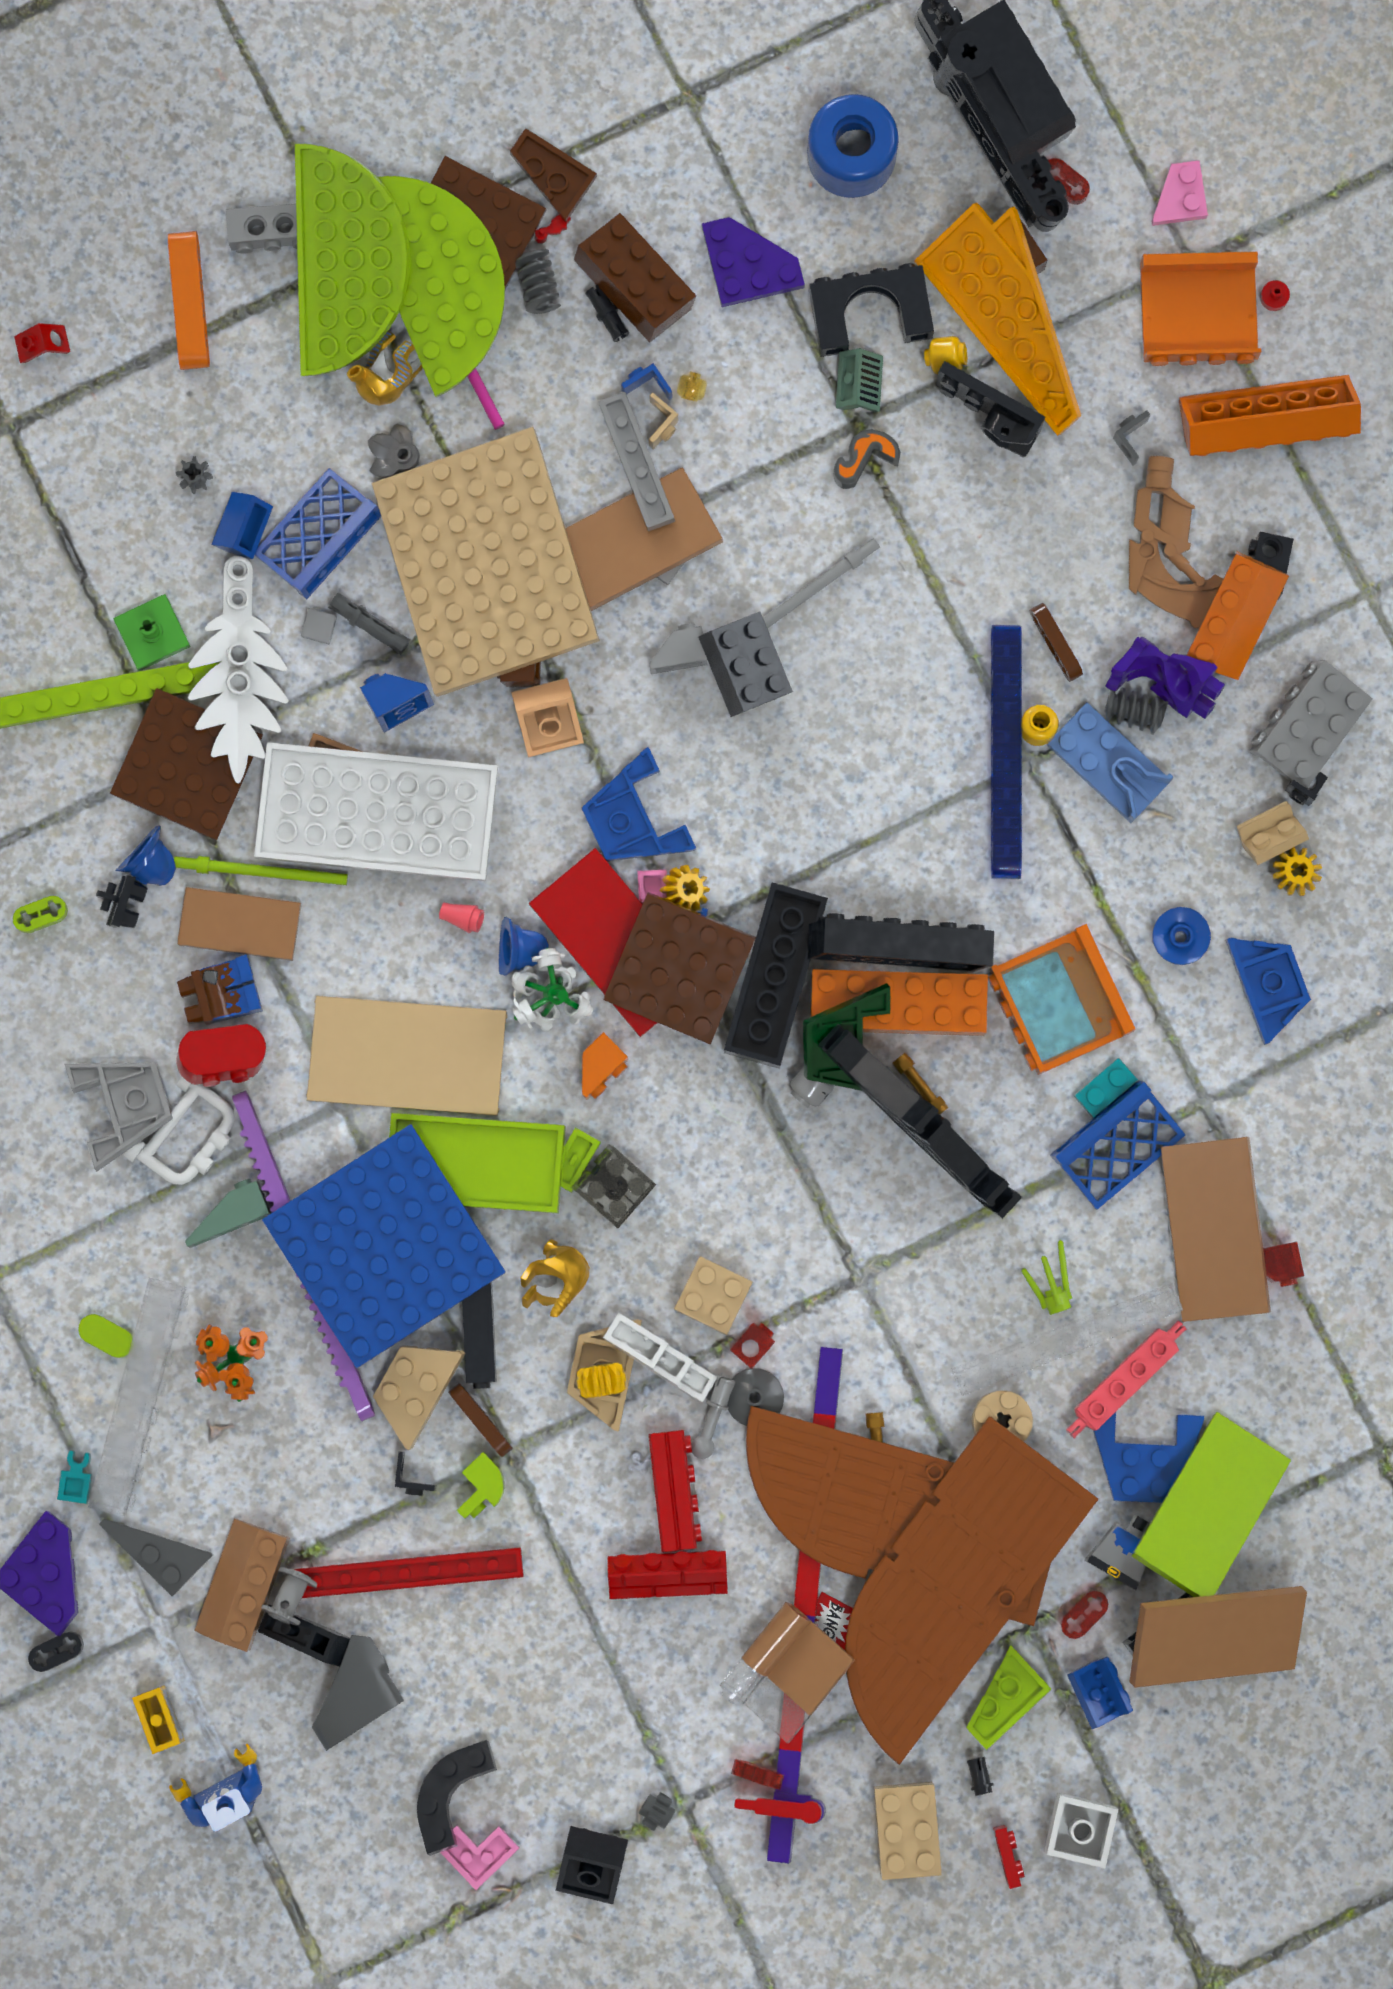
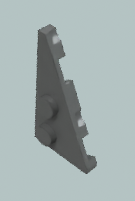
M103 1519L99 1523L171 1596H174L213 1556L211 1552L115 1521Z

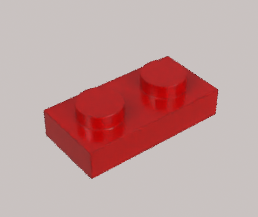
M1005 1825L993 1827L1009 1889L1021 1887L1020 1878L1025 1876L1021 1861H1015L1012 1849L1017 1848L1013 1830L1007 1832Z

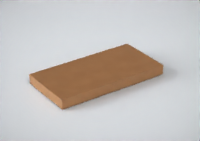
M186 887L177 944L179 946L293 961L301 903Z

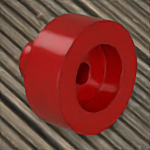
M1278 280L1265 284L1260 293L1262 305L1270 311L1283 309L1290 298L1288 286Z

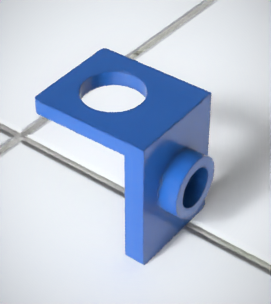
M654 363L645 369L642 367L635 369L628 375L629 379L621 384L622 392H626L627 395L654 378L668 400L673 398L671 388Z

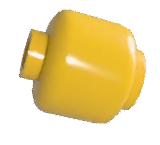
M956 336L933 338L929 349L924 350L926 366H931L932 371L937 375L944 361L962 370L963 365H967L968 362L965 342H961Z
M1045 705L1030 707L1025 711L1020 722L1022 738L1033 746L1048 744L1053 740L1058 730V717L1050 707Z

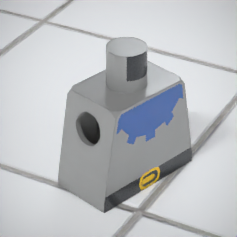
M1137 1515L1133 1516L1127 1529L1114 1523L1084 1561L1128 1587L1137 1590L1145 1565L1131 1557L1150 1523Z

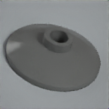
M751 1368L739 1372L732 1378L735 1381V1385L731 1391L727 1406H729V1413L737 1422L747 1426L751 1406L776 1413L781 1412L784 1403V1392L780 1382L773 1374L763 1369ZM752 1392L760 1394L761 1399L758 1403H752L749 1400V1395Z

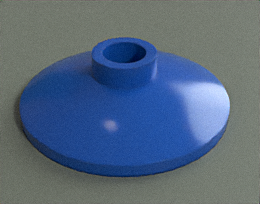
M1176 907L1164 912L1157 919L1153 928L1152 939L1156 951L1163 959L1172 964L1187 965L1196 962L1206 953L1210 945L1211 932L1207 921L1199 912L1187 907ZM1182 932L1185 935V941L1178 942L1175 939V934Z

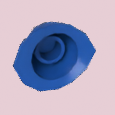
M160 825L153 828L116 871L129 872L136 880L145 885L154 884L161 886L171 881L176 866L172 854L159 839Z
M504 917L500 931L499 974L507 976L512 971L524 970V967L527 965L531 967L537 965L538 962H532V958L539 956V951L549 948L547 939L542 934L525 930L519 925L513 924L508 917Z

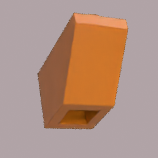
M604 1032L583 1051L582 1095L586 1100L591 1096L594 1099L600 1096L607 1088L604 1083L612 1075L618 1078L628 1068L625 1064L629 1060L628 1056Z

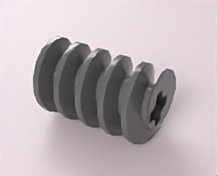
M548 249L526 252L515 262L516 268L519 269L518 278L522 280L520 283L521 290L525 291L523 299L528 302L525 308L527 312L532 314L547 313L561 306L552 302L559 298V293H550L551 289L557 287V283L548 282L547 280L554 276V271H545V268L551 266L552 262L551 260L542 259L549 254Z
M1123 687L1117 694H1115V691L1110 690L1104 710L1106 712V721L1109 722L1114 715H1117L1118 725L1127 718L1128 728H1132L1137 721L1139 722V731H1143L1147 725H1150V733L1154 735L1157 729L1161 727L1168 701L1160 707L1159 698L1157 697L1149 704L1147 694H1144L1138 701L1136 691H1132L1126 697V689Z

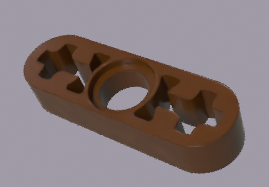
M1041 603L1029 610L1030 615L1066 679L1071 682L1082 676L1083 671L1046 605Z
M460 1383L448 1391L450 1396L501 1458L513 1449L503 1434Z

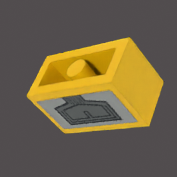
M165 1685L132 1698L152 1754L185 1741Z

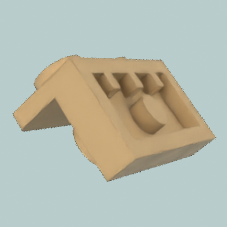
M1287 801L1237 826L1243 848L1257 865L1309 840L1307 831L1294 817L1291 805Z

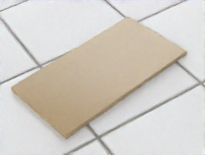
M316 996L314 1001L315 1014L308 1091L306 1094L307 1101L498 1116L507 1011Z

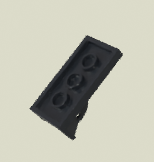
M944 361L938 372L936 382L939 391L949 398H954L955 396L964 401V405L974 412L981 410L988 414L981 426L983 433L998 447L1005 448L1020 455V457H1026L1041 432L1045 416Z

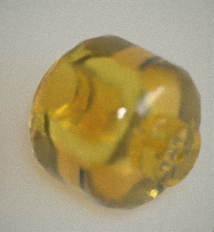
M690 371L689 375L684 374L680 377L677 394L681 398L697 402L702 400L707 388V381L700 378V373Z

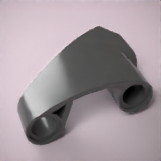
M351 1635L332 1686L312 1725L313 1731L326 1751L404 1701L388 1675L389 1668L371 1637Z

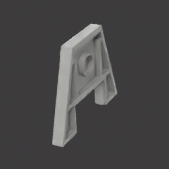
M156 1063L64 1064L73 1093L101 1085L115 1134L87 1142L96 1172L173 1119Z

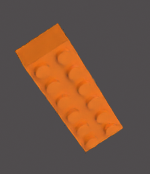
M812 969L810 1017L887 983L890 986V1014L863 1017V1033L985 1036L987 1033L988 974Z

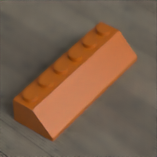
M1349 375L1179 397L1184 438L1190 456H1206L1209 453L1224 451L1235 452L1239 449L1247 448L1260 449L1277 444L1290 445L1294 442L1319 441L1323 438L1348 437L1352 434L1361 433V403Z

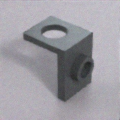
M1148 410L1136 418L1134 415H1131L1119 424L1121 428L1115 432L1113 437L1132 466L1137 463L1139 456L1125 437L1148 422L1150 417Z

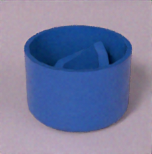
M843 95L827 102L814 116L808 135L807 160L815 180L830 193L846 198L867 196L880 189L890 178L896 163L899 135L894 118L884 105L864 95ZM852 130L866 131L871 139L869 149L860 156H849L840 152L836 143L845 132Z

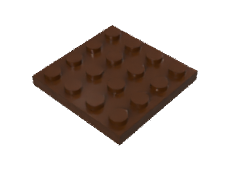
M444 156L431 184L448 191L460 199L481 220L497 248L502 264L506 290L517 269L515 265L516 260L525 253L547 209L457 161Z
M156 688L110 795L217 841L253 760V756L248 755L242 780L240 783H236L230 770L228 755L211 756L215 740L225 724L196 730L195 726L206 709ZM256 732L259 740L261 741L263 734Z
M648 892L603 1000L711 1045L756 937Z

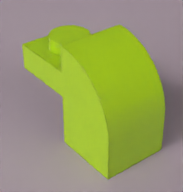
M482 1452L462 1472L478 1489L457 1509L464 1519L469 1515L473 1519L487 1507L483 1503L486 1499L495 1507L504 1494L505 1481L502 1471L485 1452Z

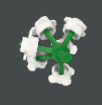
M545 948L539 951V956L532 958V962H538L540 971H548L549 976L544 981V986L538 984V977L533 973V968L529 965L525 966L524 970L515 972L512 976L513 996L515 998H521L522 994L530 996L536 990L543 992V998L537 999L532 1005L529 1004L527 999L519 1003L516 999H513L516 1008L512 1010L515 1015L514 1019L518 1020L521 1025L526 1022L530 1029L533 1028L531 1022H535L540 1025L543 1031H550L553 1027V1021L560 1017V1011L555 1005L562 1004L563 1002L565 1003V1013L571 1016L569 1021L573 1025H577L581 1019L589 1017L593 1012V1007L589 1002V993L573 994L568 998V994L572 991L571 982L576 977V970L573 967H561V959L565 958V954H560L555 948Z

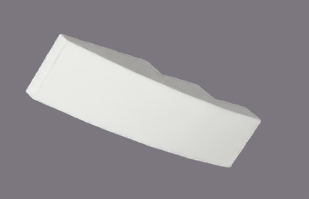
M620 1313L617 1314L603 1339L700 1403H703L717 1380L715 1375L669 1346V1343Z

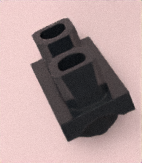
M130 875L122 876L116 895L114 893L117 884L111 882L108 883L106 892L97 890L96 897L103 899L100 910L108 912L111 902H113L106 923L107 926L113 928L120 926L135 928L139 913L126 909L128 900L132 899L141 903L145 899L148 890L144 885L135 882V877Z

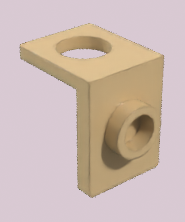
M652 392L650 403L668 417L649 438V446L654 450L662 440L666 442L676 431L674 426L678 423L679 418L678 413Z

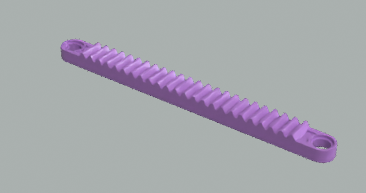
M245 1090L232 1096L244 1127L240 1132V1136L248 1138L244 1146L252 1149L248 1155L249 1158L257 1160L253 1168L261 1171L257 1179L265 1181L261 1189L264 1192L270 1193L265 1199L269 1203H274L270 1208V1211L273 1213L291 1200L250 1097ZM303 1284L300 1285L302 1289H306ZM309 1293L304 1296L306 1300L313 1301ZM313 1301L309 1309L317 1311L313 1320L321 1322V1326L317 1330L320 1333L326 1334L322 1339L323 1343L330 1344L326 1352L335 1356L331 1361V1365L339 1366L335 1375L343 1377V1380L339 1383L340 1387H347L361 1421L374 1417L375 1412L358 1369L354 1366Z

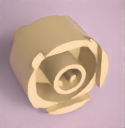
M995 1391L983 1396L977 1402L972 1413V1429L975 1435L989 1416L997 1421V1414L1000 1412L1001 1415H1008L1009 1420L1006 1421V1429L1023 1442L1027 1439L1032 1430L1033 1417L1029 1405L1021 1396L1011 1391Z

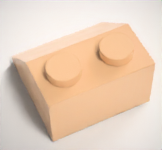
M567 678L511 692L528 757L584 743Z

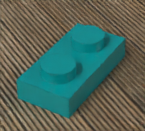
M1118 1058L1074 1097L1090 1116L1094 1118L1138 1079Z

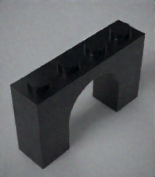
M914 263L900 265L898 269L887 271V268H877L871 270L870 274L864 275L852 272L844 274L840 279L831 280L830 277H821L815 279L814 283L809 284V296L820 357L837 355L839 352L849 350L844 312L854 298L866 293L881 294L895 304L900 315L904 343L933 339L934 327L922 265L915 266Z

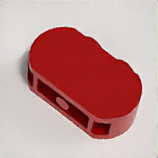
M249 1024L189 1031L179 1044L176 1058L178 1071L189 1083L194 1085L203 1084L205 1087L215 1086L221 1081L232 1080L233 1083L245 1082L249 1078L254 1077L262 1067L266 1053L265 1039L258 1029Z

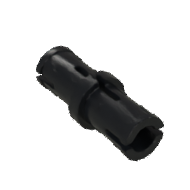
M595 285L596 289L591 287L585 294L597 311L596 317L599 322L604 323L613 338L612 340L618 342L620 341L619 337L623 339L630 332L617 313L618 308L612 305L599 286Z

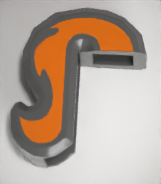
M874 429L860 431L852 438L849 445V461H845L843 457L837 459L833 473L834 481L840 488H854L872 454L898 467L901 455L898 443L885 432Z

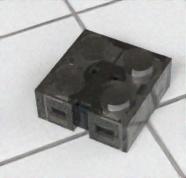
M608 1144L595 1159L594 1163L596 1166L591 1172L586 1170L571 1189L613 1226L619 1228L656 1184L614 1146Z

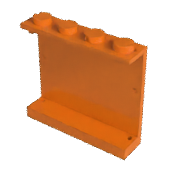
M1258 252L1143 254L1140 261L1144 362H1151L1153 366H1165L1168 362H1180V365L1188 366L1197 364V361H1208L1211 365L1224 364L1226 360H1237L1238 364H1250L1254 360H1258L1262 352L1261 348H1258L1255 268L1258 264Z

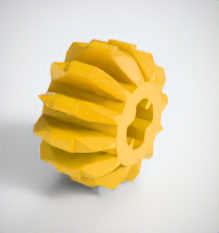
M1293 847L1289 849V855L1285 852L1279 854L1282 862L1275 861L1273 863V867L1280 870V872L1272 875L1273 879L1282 878V882L1278 884L1277 888L1281 890L1286 885L1289 886L1287 890V895L1289 896L1294 893L1295 888L1299 896H1304L1305 888L1311 892L1316 888L1312 881H1321L1322 877L1314 872L1321 870L1322 865L1312 864L1317 855L1312 854L1307 858V848H1302L1298 855L1296 848ZM1301 867L1303 871L1300 875L1294 877L1291 873L1294 870L1293 868Z
M682 865L680 869L677 867L670 869V875H666L661 879L666 885L659 890L662 893H666L667 897L664 899L695 912L701 909L700 904H705L708 901L704 893L709 892L710 888L703 885L707 877H698L699 868L690 870L689 865Z
M622 1364L594 1365L580 1368L577 1371V1388L580 1395L584 1398L617 1394L626 1389V1375Z

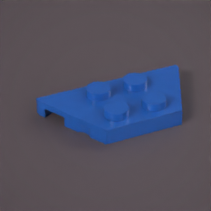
M1228 938L1225 941L1263 1044L1266 1045L1273 1040L1311 998L1291 945Z

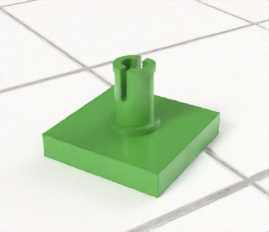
M166 594L113 618L138 671L191 647Z

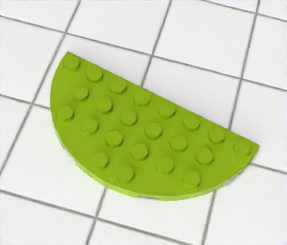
M295 144L301 376L305 377L322 375L344 368L359 360L381 341L395 321L405 298L410 275V247L402 214L386 186L373 172L342 152L312 144Z
M380 176L378 178L386 186L402 214L409 239L410 275L405 298L399 313L435 397H438L462 383L479 363L483 361L494 343L502 322L505 304V282L501 260L488 230L475 213L460 199L436 185L419 179L400 176Z

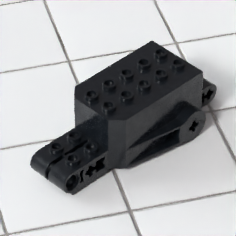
M923 0L915 15L914 23L931 52L928 60L934 68L933 81L936 88L941 93L950 96L1028 228L1034 225L1042 232L1053 230L1068 213L1069 205L1065 198L1067 193L1063 184L1059 180L1055 181L1050 173L1052 167L1048 159L1044 155L1040 156V154L1065 140L1076 128V119L1073 112L1066 104L1058 87L1047 72L1044 63L1038 57L1029 38L1022 30L1013 11L1005 0H1001L963 24L961 23L963 18L956 6L951 7L948 0ZM1046 209L1051 210L1054 216H1050Z

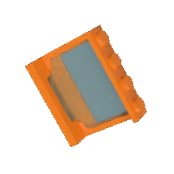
M1087 924L1076 928L1065 936L1003 964L994 965L989 969L991 975L988 976V981L994 992L999 990L1003 999L1000 1002L1001 1009L1006 1018H1012L1015 1028H1012L1013 1035L1018 1044H1024L1028 1053L1024 1055L1029 1069L1031 1071L1036 1070L1038 1075L1136 1030Z

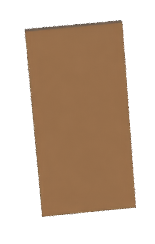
M683 467L659 479L674 515L675 522L648 532L635 496L632 493L566 528L591 611L723 543L722 536Z
M1241 1137L1161 1147L1182 1322L1270 1313L1271 1307L1250 1138Z
M1302 1586L1140 1603L1129 1682L1134 1688L1294 1670L1307 1591Z

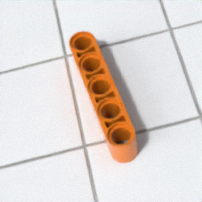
M197 231L169 233L168 249L180 370L210 367L198 233Z

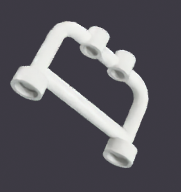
M181 1077L176 1086L183 1090L185 1094L171 1112L173 1119L159 1128L147 1144L140 1141L123 1155L132 1163L138 1159L163 1179L177 1185L190 1182L199 1172L202 1175L208 1172L214 1163L210 1159L211 1155L216 1149L222 1152L232 1139L227 1134L234 1124L235 1116L229 1103L211 1089L203 1086V1084H191ZM199 1095L222 1113L223 1120L209 1137L204 1147L193 1158L188 1168L182 1173H176L153 1157V1155Z

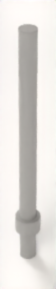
M873 538L856 551L852 549L844 555V560L763 617L767 629L852 568L854 570L863 564V559L880 548L877 541Z

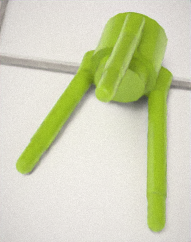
M1062 1240L1058 1241V1253L1063 1290L1061 1286H1056L1046 1256L1041 1257L1050 1289L1045 1291L1046 1297L1027 1269L1022 1268L1021 1270L1026 1281L1039 1299L1042 1309L1047 1308L1050 1315L1071 1308L1069 1300L1073 1299L1069 1289L1066 1256Z

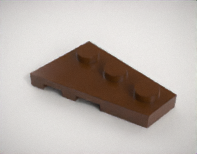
M526 128L510 150V155L566 223L597 178V173Z

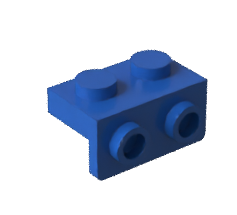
M1109 1657L1094 1660L1067 1674L1091 1729L1098 1728L1119 1716L1133 1711L1130 1697L1123 1689L1118 1678L1117 1668L1110 1661Z

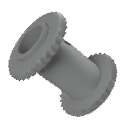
M280 1567L278 1571L286 1576L272 1607L262 1605L261 1608L269 1616L281 1622L299 1625L300 1621L293 1617L307 1585L316 1588L317 1583L304 1573L292 1568ZM286 1602L289 1604V1607L283 1609L281 1604Z

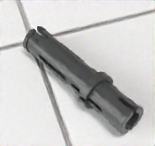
M339 592L329 604L328 608L347 619L351 626L363 629L400 655H402L411 639L367 612L366 607L363 605L358 606Z

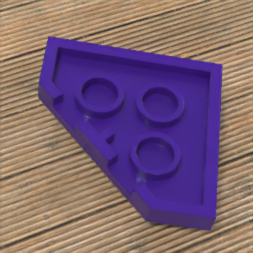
M730 217L702 223V230L721 307L805 288L799 259Z
M45 1511L0 1569V1589L55 1635L61 1636L79 1613L74 1585L76 1583L75 1566L71 1551L72 1532L67 1525L51 1512Z

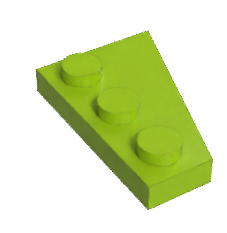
M1010 1645L999 1669L996 1671L992 1682L966 1728L988 1750L1052 1689Z

